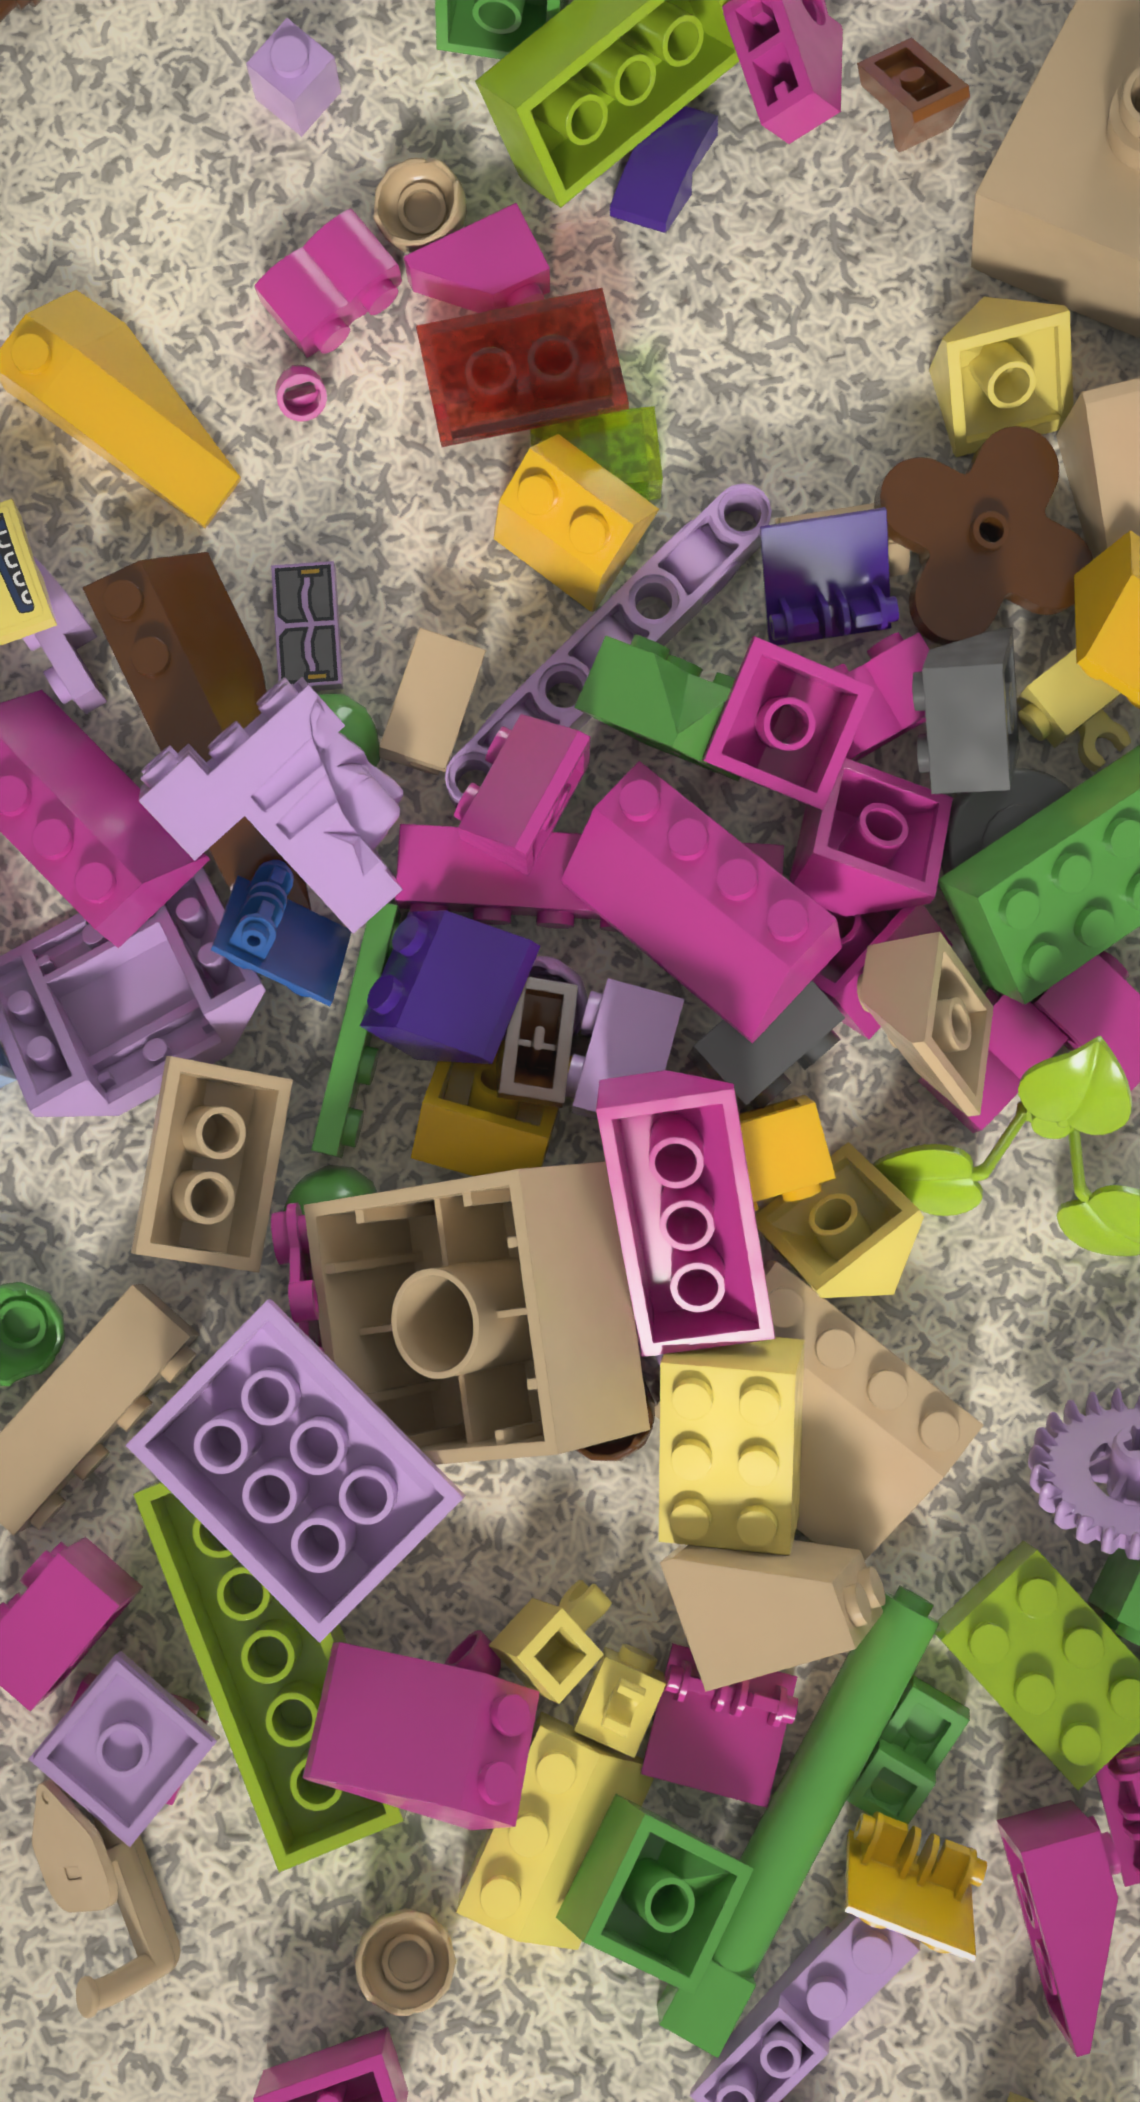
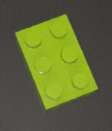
M1025 1541L1018 1544L938 1620L940 1624L934 1634L1077 1790L1081 1789L1140 1732V1661L1038 1549Z

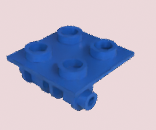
M271 860L261 864L251 881L238 875L211 951L226 957L231 963L240 968L251 969L287 986L288 989L297 995L310 997L330 1007L334 999L352 932L347 927L287 899L293 886L294 876L290 868L283 861Z

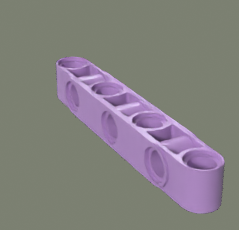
M744 483L732 485L724 490L694 520L684 525L486 720L478 733L447 765L445 781L449 798L455 808H457L463 796V793L457 788L458 781L462 775L472 770H480L488 774L493 764L485 761V757L492 741L502 726L512 730L520 714L580 730L592 718L574 708L575 705L567 708L556 707L550 703L546 695L553 686L560 683L572 684L581 693L605 635L631 644L634 634H637L665 646L728 584L739 568L760 548V526L769 525L772 510L770 501L762 490L754 485ZM734 511H744L753 516L757 526L749 531H736L727 524L725 516ZM653 596L665 601L670 611L664 617L653 620L642 616L636 609V605L643 598Z

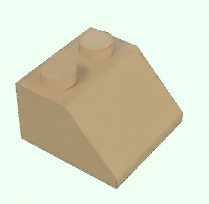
M941 932L868 945L864 971L857 981V994L862 1008L866 1012H870L887 1034L890 1044L894 1048H898L915 1072L968 1117L980 1115L993 1005Z

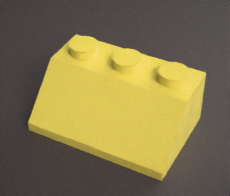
M541 1711L533 1727L516 1827L487 1830L460 1890L456 1913L518 1942L578 1950L582 1941L556 1918V1915L615 1794L642 1806L654 1780L653 1777L640 1774L644 1759L639 1756L633 1758L574 1731V1726Z

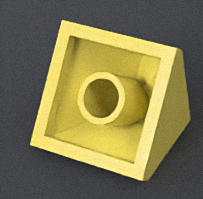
M983 297L942 338L930 365L929 372L955 457L975 453L993 433L1003 428L1013 426L1026 427L1041 435L1058 431L1074 406L1070 310L1065 305Z
M847 1142L830 1156L836 1179L820 1183L822 1189L820 1193L796 1201H784L781 1194L755 1214L758 1232L820 1298L894 1295L924 1219L920 1209L850 1142Z

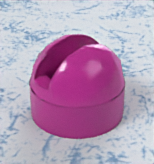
M292 365L284 370L277 380L275 395L278 406L286 417L295 421H309L316 418L325 408L327 393L323 380L317 372L305 365ZM309 381L314 383V385L299 387L284 393L286 388L292 387Z
M476 1630L469 1634L450 1653L444 1663L445 1665L478 1671L495 1677L499 1676L501 1669V1659L489 1647L492 1641L481 1630Z

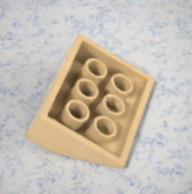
M767 1260L764 1264L775 1337L805 1339L800 1504L796 1529L817 1544L861 1550L865 1561L945 1477L984 1425L826 1299L820 1298L812 1288L778 1261ZM660 1399L655 1404V1416L660 1419Z

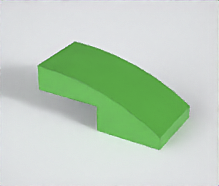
M913 1675L847 1801L871 1816L878 1811L888 1817L909 1824L935 1786L936 1770L969 1723L970 1709Z

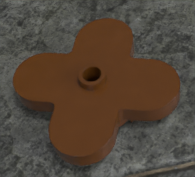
M1020 426L998 430L978 448L965 474L934 459L915 457L898 463L880 482L874 498V509L883 507L887 509L888 537L897 544L919 555V562L922 567L910 591L909 612L918 631L931 642L944 646L982 634L994 621L1004 599L1040 615L1058 614L1075 604L1074 575L1090 563L1093 557L1089 547L1078 534L1049 519L1045 514L1046 507L1058 483L1059 462L1052 445L1040 433ZM979 530L988 536L990 542L981 537Z

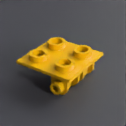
M878 1811L873 1816L862 1813L857 1821L855 1831L849 1829L847 1834L845 1912L858 1916L864 1923L879 1929L889 1928L920 1940L924 1945L936 1952L953 1953L974 1961L976 1958L972 1885L980 1887L987 1870V1861L977 1857L976 1849L963 1846L948 1839H945L938 1854L940 1836L934 1833L928 1836L920 1855L917 1856L921 1840V1828L912 1826L909 1830L908 1824L888 1817Z

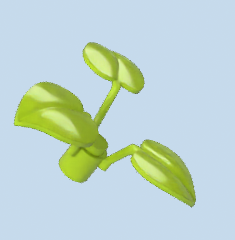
M1097 1036L1073 1051L1043 1060L1033 1065L1022 1075L1018 1086V1095L1021 1101L1017 1103L1015 1116L982 1164L973 1167L972 1158L966 1151L944 1144H923L908 1147L887 1154L873 1163L920 1211L937 1216L959 1215L976 1208L981 1203L983 1188L978 1181L985 1180L990 1176L1025 1121H1029L1033 1131L1041 1137L1061 1139L1068 1135L1073 1188L1078 1199L1065 1202L1058 1207L1057 1221L1063 1233L1075 1244L1091 1252L1123 1257L1140 1255V1189L1122 1185H1110L1098 1188L1092 1193L1085 1182L1080 1133L1104 1135L1114 1132L1126 1124L1132 1109L1131 1091L1124 1070L1101 1036Z

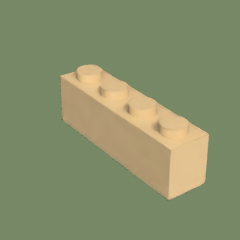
M144 1284L131 1285L0 1432V1524L13 1536L29 1528L31 1524L38 1530H41L66 1503V1500L59 1493L75 1475L82 1481L86 1480L108 1456L110 1451L102 1444L116 1428L120 1426L128 1432L150 1409L153 1402L146 1395L162 1377L169 1383L173 1382L197 1355L189 1346L200 1334Z

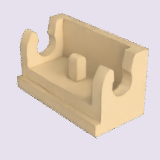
M419 627L379 746L380 758L433 775H439L440 771L446 772L486 653L485 649Z

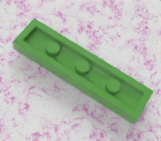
M387 903L366 924L311 1148L312 1151L342 1158L345 1146L355 1148L358 1143L363 1124L364 1110L355 1109L354 1107L360 1083L370 1086L373 1081L379 1056V1048L370 1047L372 1033L360 1027V1024L368 1008L367 998L369 991L376 980L381 977L393 950L392 939L396 929L401 924V912L397 905Z

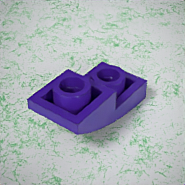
M684 106L633 149L610 204V217L667 233L692 195L693 172L718 136V115Z

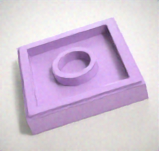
M119 1651L30 1756L29 1760L130 1847L211 1750L220 1736L122 1651Z

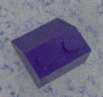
M446 910L408 912L406 919L398 926L392 939L393 950L383 973L369 991L367 998L368 1008L360 1027L416 1060L492 1064L541 946L530 939Z

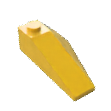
M78 290L71 291L26 313L1 346L0 383L5 391L206 529L241 481V477L127 324Z

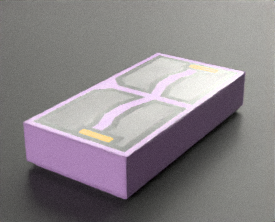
M334 561L271 565L278 682L286 678L293 685L303 677L314 691L344 689L337 579Z

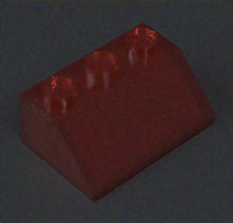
M603 288L416 326L422 364L441 448L629 409L628 396Z

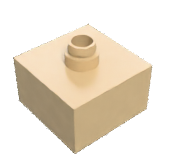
M1076 0L975 193L971 267L992 278L1050 302L1065 305L1072 311L1137 338H1140V0Z
M606 1161L515 1169L304 1205L313 1280L319 1302L320 1334L325 1354L435 1465L559 1455L650 1430L634 1312Z

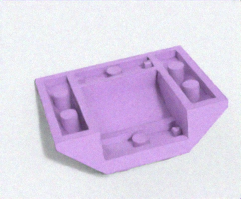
M204 866L119 948L97 932L78 913L0 956V1040L29 1111L35 1117L120 1116L160 1093L166 1056L214 1064L232 1054L266 989L257 972L251 969L240 968L231 963L226 957L211 951L225 908Z

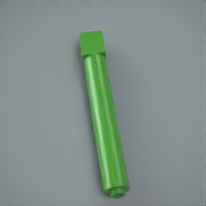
M900 1585L895 1595L885 1592V1605L881 1606L883 1614L858 1647L849 1651L739 1860L751 1866L754 1870L695 1995H691L668 1983L657 2003L660 2026L719 2058L756 1987L755 1973L940 1624L929 1616L934 1607L931 1602Z

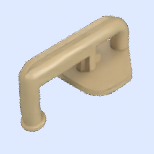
M48 1779L37 1786L32 1846L51 1896L63 1910L70 1913L105 1910L117 1901L137 1954V1958L105 1976L93 1979L90 1976L80 1978L76 1988V2003L80 2014L84 2018L89 2019L94 2017L97 2011L125 2000L170 1973L179 1961L180 1943L141 1836L139 1835L129 1847L91 1814L94 1826L72 1802L74 1798L52 1779Z

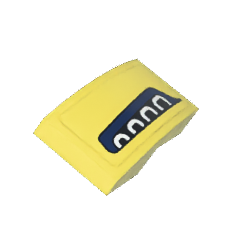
M12 498L0 502L1 646L57 626L43 576L34 561L21 514Z

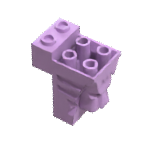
M303 677L293 685L286 678H283L268 690L256 703L258 709L262 712L244 729L235 721L209 744L208 748L210 751L208 754L212 758L207 763L190 744H187L179 753L169 745L141 770L143 775L140 779L144 784L140 789L139 802L194 861L245 816L353 934L402 891L392 871L383 863L375 848L388 834L387 831L400 815V806L398 804L403 797V790L393 778L367 760L361 747L340 732L345 727L343 722Z

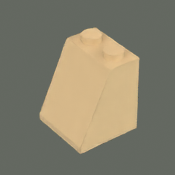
M1139 377L1083 391L1056 434L1084 538L1093 559L1129 530L1140 537Z
M793 1540L791 1554L781 1555L681 1544L660 1562L706 1692L854 1650L883 1614L881 1606L885 1605V1592L881 1578L873 1566H866L862 1552L858 1549Z

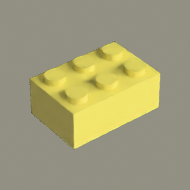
M775 1337L772 1340L663 1354L660 1362L659 1542L781 1555L791 1554L799 1519L805 1339Z

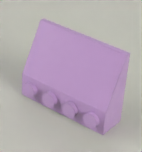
M268 1299L125 1445L319 1643L466 1496L271 1299Z

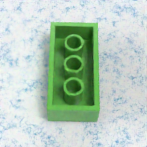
M1140 745L938 879L939 886L984 985L1025 1005L1140 926Z

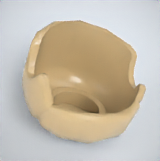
M409 158L390 167L375 189L374 221L385 239L404 253H412L462 229L467 214L464 189L452 170L437 158Z
M408 1908L381 1914L362 1933L354 1958L357 1982L367 2001L396 2016H410L413 2013H421L432 2008L450 1989L456 1965V1957L448 1931L431 1915Z

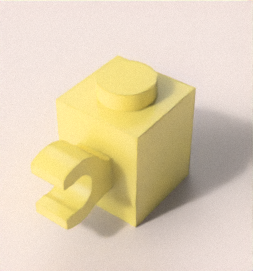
M1076 648L1030 683L1017 698V703L1022 708L1018 712L1019 718L1027 731L1037 740L1043 741L1046 738L1056 748L1078 730L1080 734V741L1078 743L1079 758L1083 765L1093 772H1096L1106 763L1095 748L1096 739H1108L1119 752L1131 743L1126 729L1114 722L1104 712V709L1112 704L1122 693L1102 680H1095L1089 677L1076 664Z
M578 1580L564 1594L559 1606L532 1598L489 1644V1647L527 1688L539 1691L540 1696L560 1704L604 1655L585 1632L605 1614L612 1602L596 1584L588 1587L583 1580Z
M622 1644L619 1652H616L604 1646L602 1651L604 1655L598 1660L574 1716V1731L635 1758L665 1688L664 1672L655 1669L658 1659L641 1649L628 1644Z

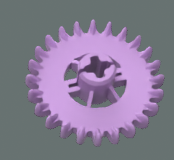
M1117 1387L1112 1395L1110 1410H1105L1099 1405L1096 1393L1091 1391L1086 1402V1416L1079 1413L1075 1402L1069 1399L1065 1404L1063 1422L1056 1412H1051L1046 1421V1429L1039 1427L1035 1432L1034 1445L1028 1457V1466L1031 1469L1030 1486L1039 1494L1038 1504L1046 1512L1055 1513V1524L1065 1530L1076 1527L1075 1539L1084 1544H1088L1096 1539L1101 1542L1100 1550L1102 1552L1113 1554L1118 1548L1125 1549L1128 1559L1139 1560L1140 1395L1134 1409H1128L1122 1401L1121 1390ZM1094 1482L1106 1483V1489L1109 1496H1107Z

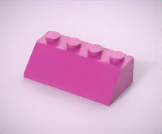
M42 689L0 703V832L97 932L119 948L210 859L205 853L195 861L139 802L140 788Z
M640 761L594 807L561 878L562 884L752 1044L842 949L837 919Z
M669 1070L599 1080L596 1112L641 1356H653L775 1339L734 1084Z

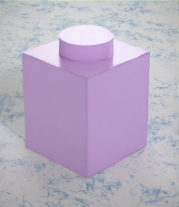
M288 18L283 21L246 63L255 99L301 137L341 93L335 57Z

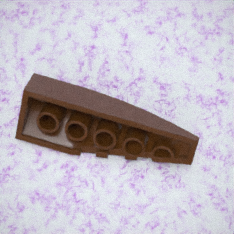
M208 552L139 560L82 587L160 751L170 745L179 753L187 744H190L207 763L212 758L208 754L210 751L208 746L218 735L235 721L244 729L262 713L256 704L267 692L262 663ZM245 816L209 848L230 891H232L238 875L251 881L261 864L271 860L283 861L290 868L294 876L293 886L287 899L312 911L307 883Z

